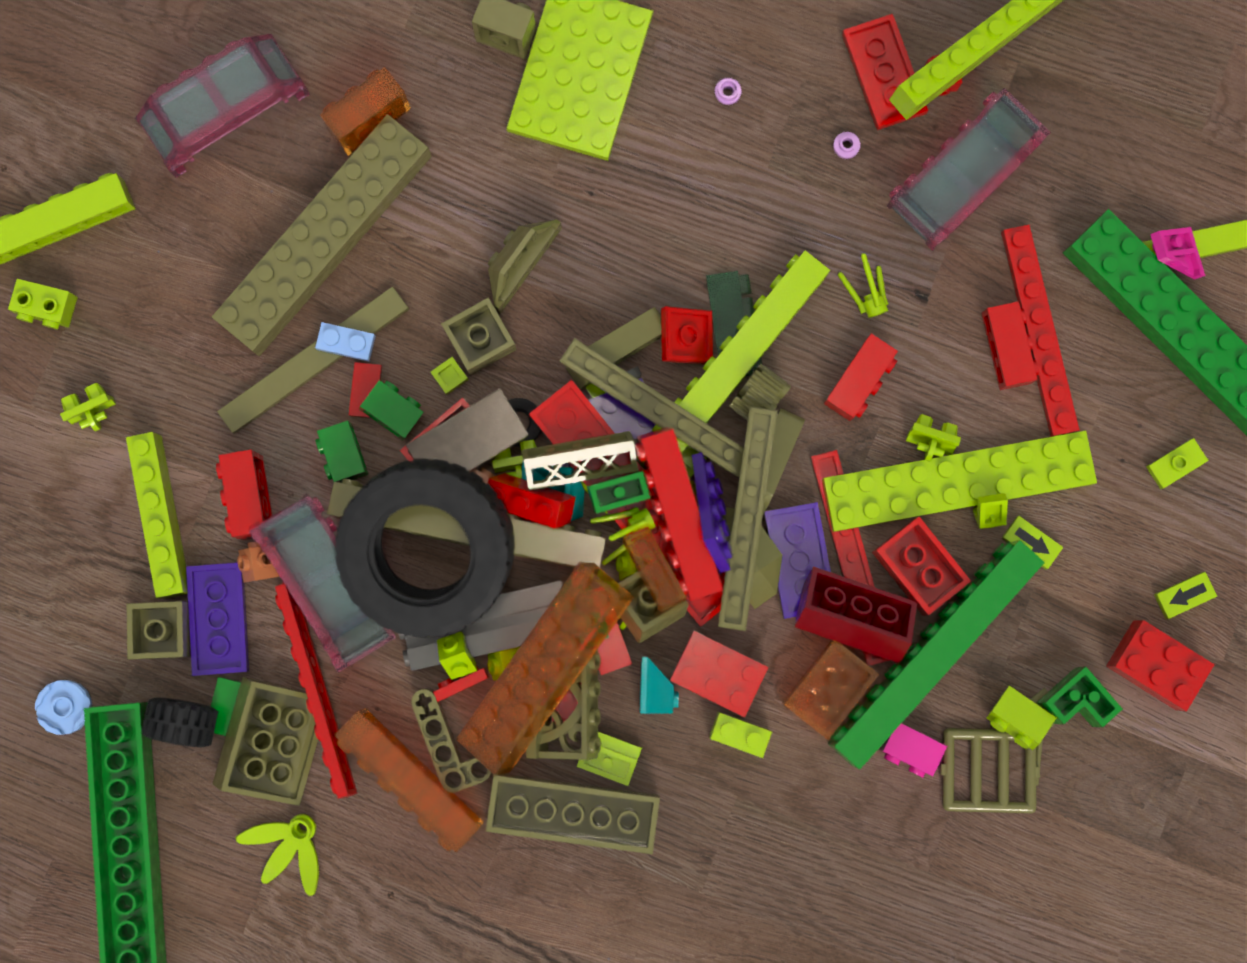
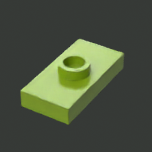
M1192 438L1149 464L1146 468L1159 488L1164 489L1209 460L1196 440Z

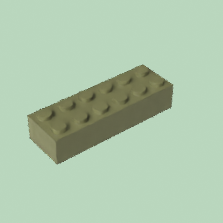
M495 773L493 776L486 832L653 854L660 797L656 794Z

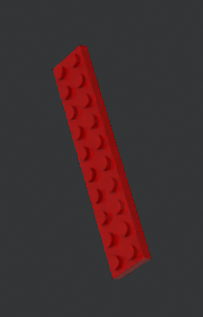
M572 380L528 414L552 444L615 434ZM629 452L619 453L613 462L619 466L631 464ZM598 457L591 458L585 466L592 471L599 470L604 461ZM568 462L570 467L576 470L577 466H575L571 462ZM637 462L638 471H643L644 469ZM635 472L585 480L582 482L587 487L589 485H593L596 483H600L603 481H607ZM647 486L650 497L655 496L653 488L649 489ZM651 499L607 510L608 514L629 511L635 507H638L639 511L647 508L655 528L649 530V535L641 538L633 545L649 565L658 561L678 589L675 575H679V572L670 563L667 549L671 548L669 541L666 542L661 535L658 523L663 521L661 515H657L654 512ZM631 517L614 521L622 530L629 526L627 519ZM632 532L626 534L629 540L635 536ZM716 566L722 588H724L726 571L720 573ZM723 591L692 601L686 594L682 595L689 604L687 612L700 627L720 612Z

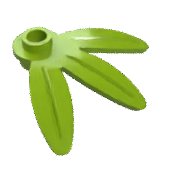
M298 814L291 819L290 823L271 822L256 825L236 836V842L245 845L264 844L284 839L269 858L261 877L262 883L267 884L280 875L298 850L299 870L304 890L309 896L315 894L319 878V864L314 844L311 841L316 832V824L310 816ZM300 823L306 826L307 831L300 828Z

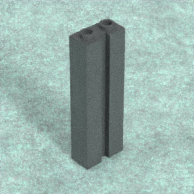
M562 581L500 594L487 613H484L472 625H467L465 629L458 631L463 632L466 647L472 657L574 635ZM399 634L400 640H406L407 650H403L406 667L410 666L411 671L442 665L439 661L437 640L446 636L418 638L413 637V635L405 636Z

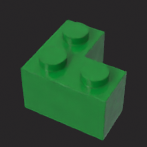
M1075 667L1036 702L1037 705L1056 717L1054 724H1065L1079 711L1092 727H1104L1123 710L1087 667Z

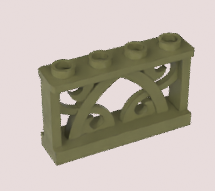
M526 647V758L580 760L598 758V753L601 749V741L598 737V725L601 720V713L598 709V697L601 692L600 682L598 681V669L601 658L597 647ZM548 654H564L559 666L548 662ZM573 656L581 658V674L576 672L577 664H573L568 671L565 670L568 661ZM555 677H557L553 688L548 689V679L554 683ZM562 683L572 691L578 701L575 710L564 723L559 713L548 706V698L558 693ZM548 715H551L555 720V723L552 722L550 726H548ZM578 731L581 732L580 749H573L568 744L566 739L567 733L571 740L578 742L576 733ZM559 739L564 751L548 750V742Z

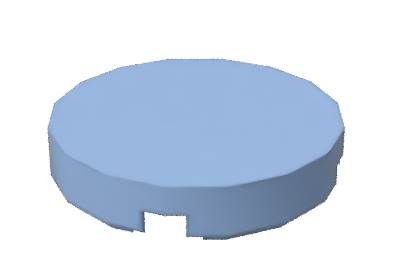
M58 680L46 685L38 694L35 702L39 724L46 731L56 735L71 734L80 730L85 725L84 708L92 707V700L88 691L80 683L72 680Z

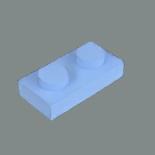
M322 322L315 348L319 351L369 362L376 336L372 333Z

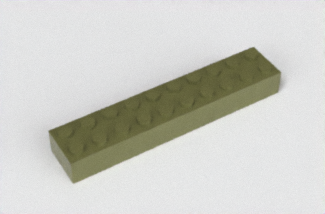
M387 114L213 314L212 318L260 357L432 157L429 148Z
M343 479L342 483L334 482L327 514L340 519L350 500L363 488V484L350 479ZM415 505L398 510L389 516L384 526V529L470 546L467 535L461 525L448 513L431 506ZM506 513L510 517L513 526L512 533L515 540L514 556L600 574L606 545V538H602L601 532L585 529V534L575 532V527L570 525L554 529L531 521V523L525 522L519 516Z

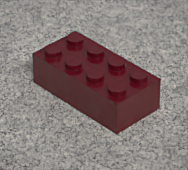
M813 566L802 588L794 627L900 663L912 644L917 602Z

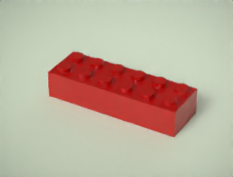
M666 427L637 436L638 443L635 444V451L638 460L645 463L646 470H643L646 484L649 489L653 488L655 496L650 497L654 512L657 515H661L663 521L658 523L663 539L670 543L671 548L667 549V554L671 565H673L674 569L677 568L679 575H675L679 591H681L682 595L686 594L691 601L723 591L715 562L703 541L700 513L674 429Z

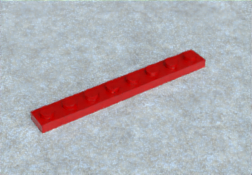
M1030 225L1005 229L1001 234L1017 300L1019 301L1020 308H1023L1026 313L1027 322L1024 325L1026 333L1030 334L1033 342L1032 358L1037 361L1039 367L1037 383L1050 436L1080 431Z
M288 583L275 586L277 592L275 600L278 608L282 610L285 619L283 621V628L286 634L290 636L292 643L291 654L298 663L300 670L298 674L300 684L307 693L306 705L315 720L314 732L323 747L322 759L331 774V789L338 799L358 794L296 586Z

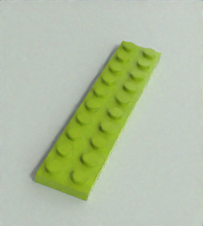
M1086 431L932 458L930 462L921 460L822 479L832 532L977 506L979 496L1005 493L1007 499L1011 500L1097 483Z

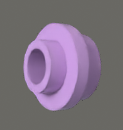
M724 78L717 83L715 96L722 104H734L741 96V86L732 78ZM730 89L733 94L726 96L723 91Z
M843 132L835 138L833 148L839 157L849 159L858 153L860 141L855 134ZM849 141L852 147L845 148L843 142Z

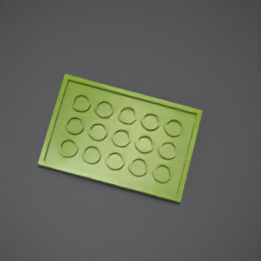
M547 0L508 122L507 132L608 161L653 11L618 0Z

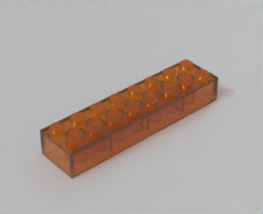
M579 562L456 740L493 775L510 773L634 596L595 563Z

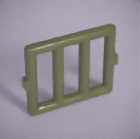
M945 729L943 732V744L947 748L943 754V764H940V775H943V808L946 811L1034 813L1036 811V778H1040V767L1036 766V748L1034 750L1030 748L1025 749V802H1009V741H1014V737L1007 732H1000L996 729ZM954 739L971 740L970 801L954 800ZM982 740H998V801H981Z

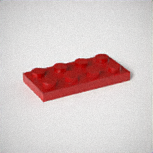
M893 14L844 29L842 36L876 129L880 130L927 114L928 108L926 105L906 120L889 100L898 86L915 74Z

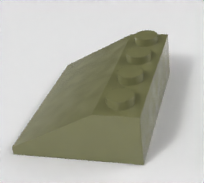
M243 677L213 785L220 791L300 806L318 742L314 732L315 720L306 705L307 693Z

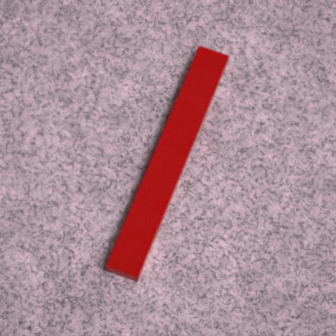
M834 450L811 456L810 460L842 576L875 587L859 528L832 532L822 479L844 474L838 451ZM863 651L867 666L890 661L889 659Z

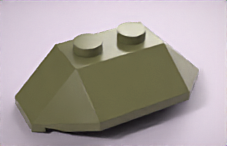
M557 219L521 225L515 232L511 230L503 242L505 244L504 248L500 253L495 252L490 258L488 271L494 306L499 314L503 312L562 230L561 222Z
M726 507L727 514L723 515V520H726L729 527L730 536L726 537V541L730 543L735 509ZM762 526L750 604L754 609L777 594L783 556Z

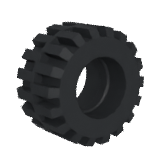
M162 697L151 698L148 700L141 733L147 738L160 742L189 747H207L212 745L218 711L207 705Z

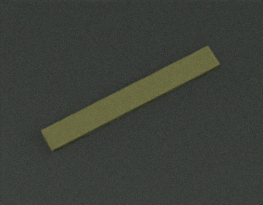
M392 286L338 326L376 334L407 312L409 308ZM315 341L217 412L231 432L236 434L344 356L317 350L315 348L317 341Z
M575 338L573 339L559 361L561 364L660 428H673L677 439L697 452H702L706 458L740 479L744 451L742 446Z
M750 407L730 540L733 558H729L731 570L726 571L718 627L746 631L778 410Z

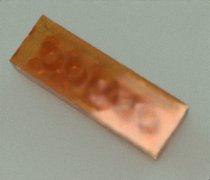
M367 708L358 710L335 734L339 739L337 742L338 746L347 754L352 752L359 759L357 764L365 772L370 773L372 771L379 778L377 783L382 789L388 793L393 791L399 797L397 800L398 804L407 812L412 810L419 817L418 823L426 831L430 832L433 830L440 837L437 841L447 851L453 850L457 853L484 823L455 793L447 792L442 787L439 778Z

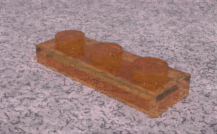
M649 527L624 536L622 542L659 611L662 612L685 602L686 595Z

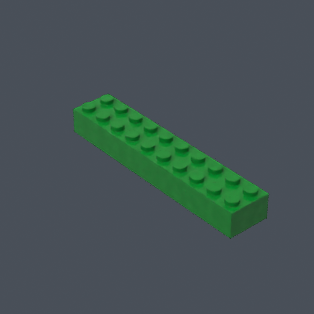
M1108 209L1063 254L1247 436V345L1164 263L1158 261L1157 256Z
M1021 540L1008 541L1006 544L1001 543L991 554L994 557L992 561L988 564L983 563L975 571L974 576L976 578L956 593V596H958L957 600L952 604L947 603L938 613L939 620L933 625L929 623L920 633L922 639L915 645L913 643L910 645L904 655V659L896 665L894 663L886 670L883 675L886 679L880 685L875 684L869 689L865 695L868 699L861 706L857 704L847 714V717L850 719L844 726L839 724L829 734L831 740L827 744L851 766L860 770L1045 563Z
M148 702L84 708L100 963H166L152 741L141 733Z

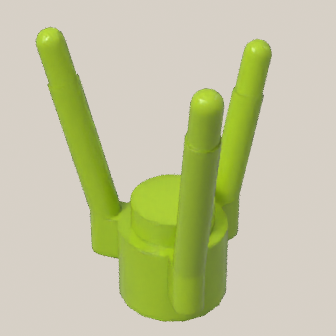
M862 253L861 258L871 294L864 296V303L844 274L839 272L838 276L857 303L860 313H867L868 318H872L887 312V305L889 304L885 294L881 266L876 267L879 292H877L865 253Z
M635 507L629 511L600 516L590 520V523L595 524L631 517L627 519L629 526L611 535L609 540L614 541L630 532L635 536L602 561L603 565L608 564L638 540L649 535V530L655 528L647 508L639 511L638 507Z

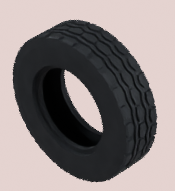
M428 458L414 459L413 461L407 460L386 468L374 476L354 495L345 508L338 524V535L335 536L334 551L337 552L335 561L337 571H340V580L344 589H347L348 596L370 620L373 619L376 621V624L387 630H394V633L401 635H413V637L418 638L432 636L435 638L465 629L467 625H472L493 606L510 574L514 559L515 540L512 533L513 526L510 517L506 514L508 511L501 499H498L494 489L489 484L483 482L484 479L473 471L470 473L467 471V468L456 463L449 464L448 461L433 459V461ZM415 505L435 507L451 515L461 525L469 541L471 556L467 573L454 584L439 589H422L401 580L389 567L382 549V533L389 516L398 510Z

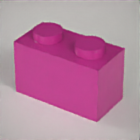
M901 723L881 745L879 750L885 753L884 759L896 765H899L900 761L910 765L908 771L923 778L925 773L930 776L934 775L947 746Z

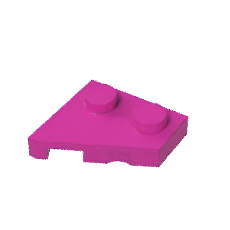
M1191 227L1162 230L1150 234L1153 242L1152 247L1158 261L1194 280L1205 276Z

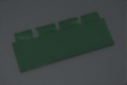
M738 271L706 275L718 356L722 352L719 347L729 335L734 338L739 330L736 327L743 317L747 315L750 318L755 312L753 298L742 299V295L752 293L749 274L738 275ZM762 358L757 361L745 377L753 375V371L762 364Z

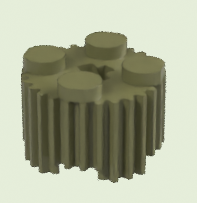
M760 364L735 396L729 407L748 421L750 407L775 410L778 402L786 395L791 386L766 366L764 367Z

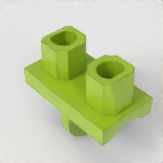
M98 383L85 388L89 401L81 404L76 394H70L61 399L64 412L60 413L64 422L69 421L72 425L79 422L82 429L91 426L95 432L102 429L100 421L108 418L103 410L116 405V402Z
M921 414L908 432L906 441L916 444V449L924 451V460L929 462L933 455L943 457L944 454L953 455L961 440V437L957 436V425L943 423L941 429L937 430L931 428L933 419Z
M534 440L520 442L521 450L536 448ZM508 448L496 455L495 460H492L493 469H495V473L516 470L506 474L522 479L523 457L522 455L512 457L511 450Z

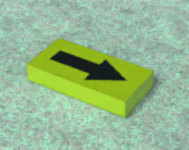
M1016 516L1002 536V539L1006 542L1021 540L1045 562L1041 566L1045 570L1049 569L1063 549L1060 544L1020 516Z
M1201 572L1154 594L1165 619H1170L1217 597V594L1206 572Z

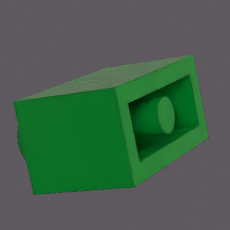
M379 380L360 405L359 410L403 441L424 412L419 409L421 405L409 396L405 399L397 393L399 389L391 382L386 380L383 383Z
M345 421L317 431L319 438L315 439L319 453L321 455L325 454L328 464L324 465V469L329 480L333 479V482L342 483L343 479L354 480L369 475L352 423Z
M643 471L587 486L592 507L596 514L650 498Z

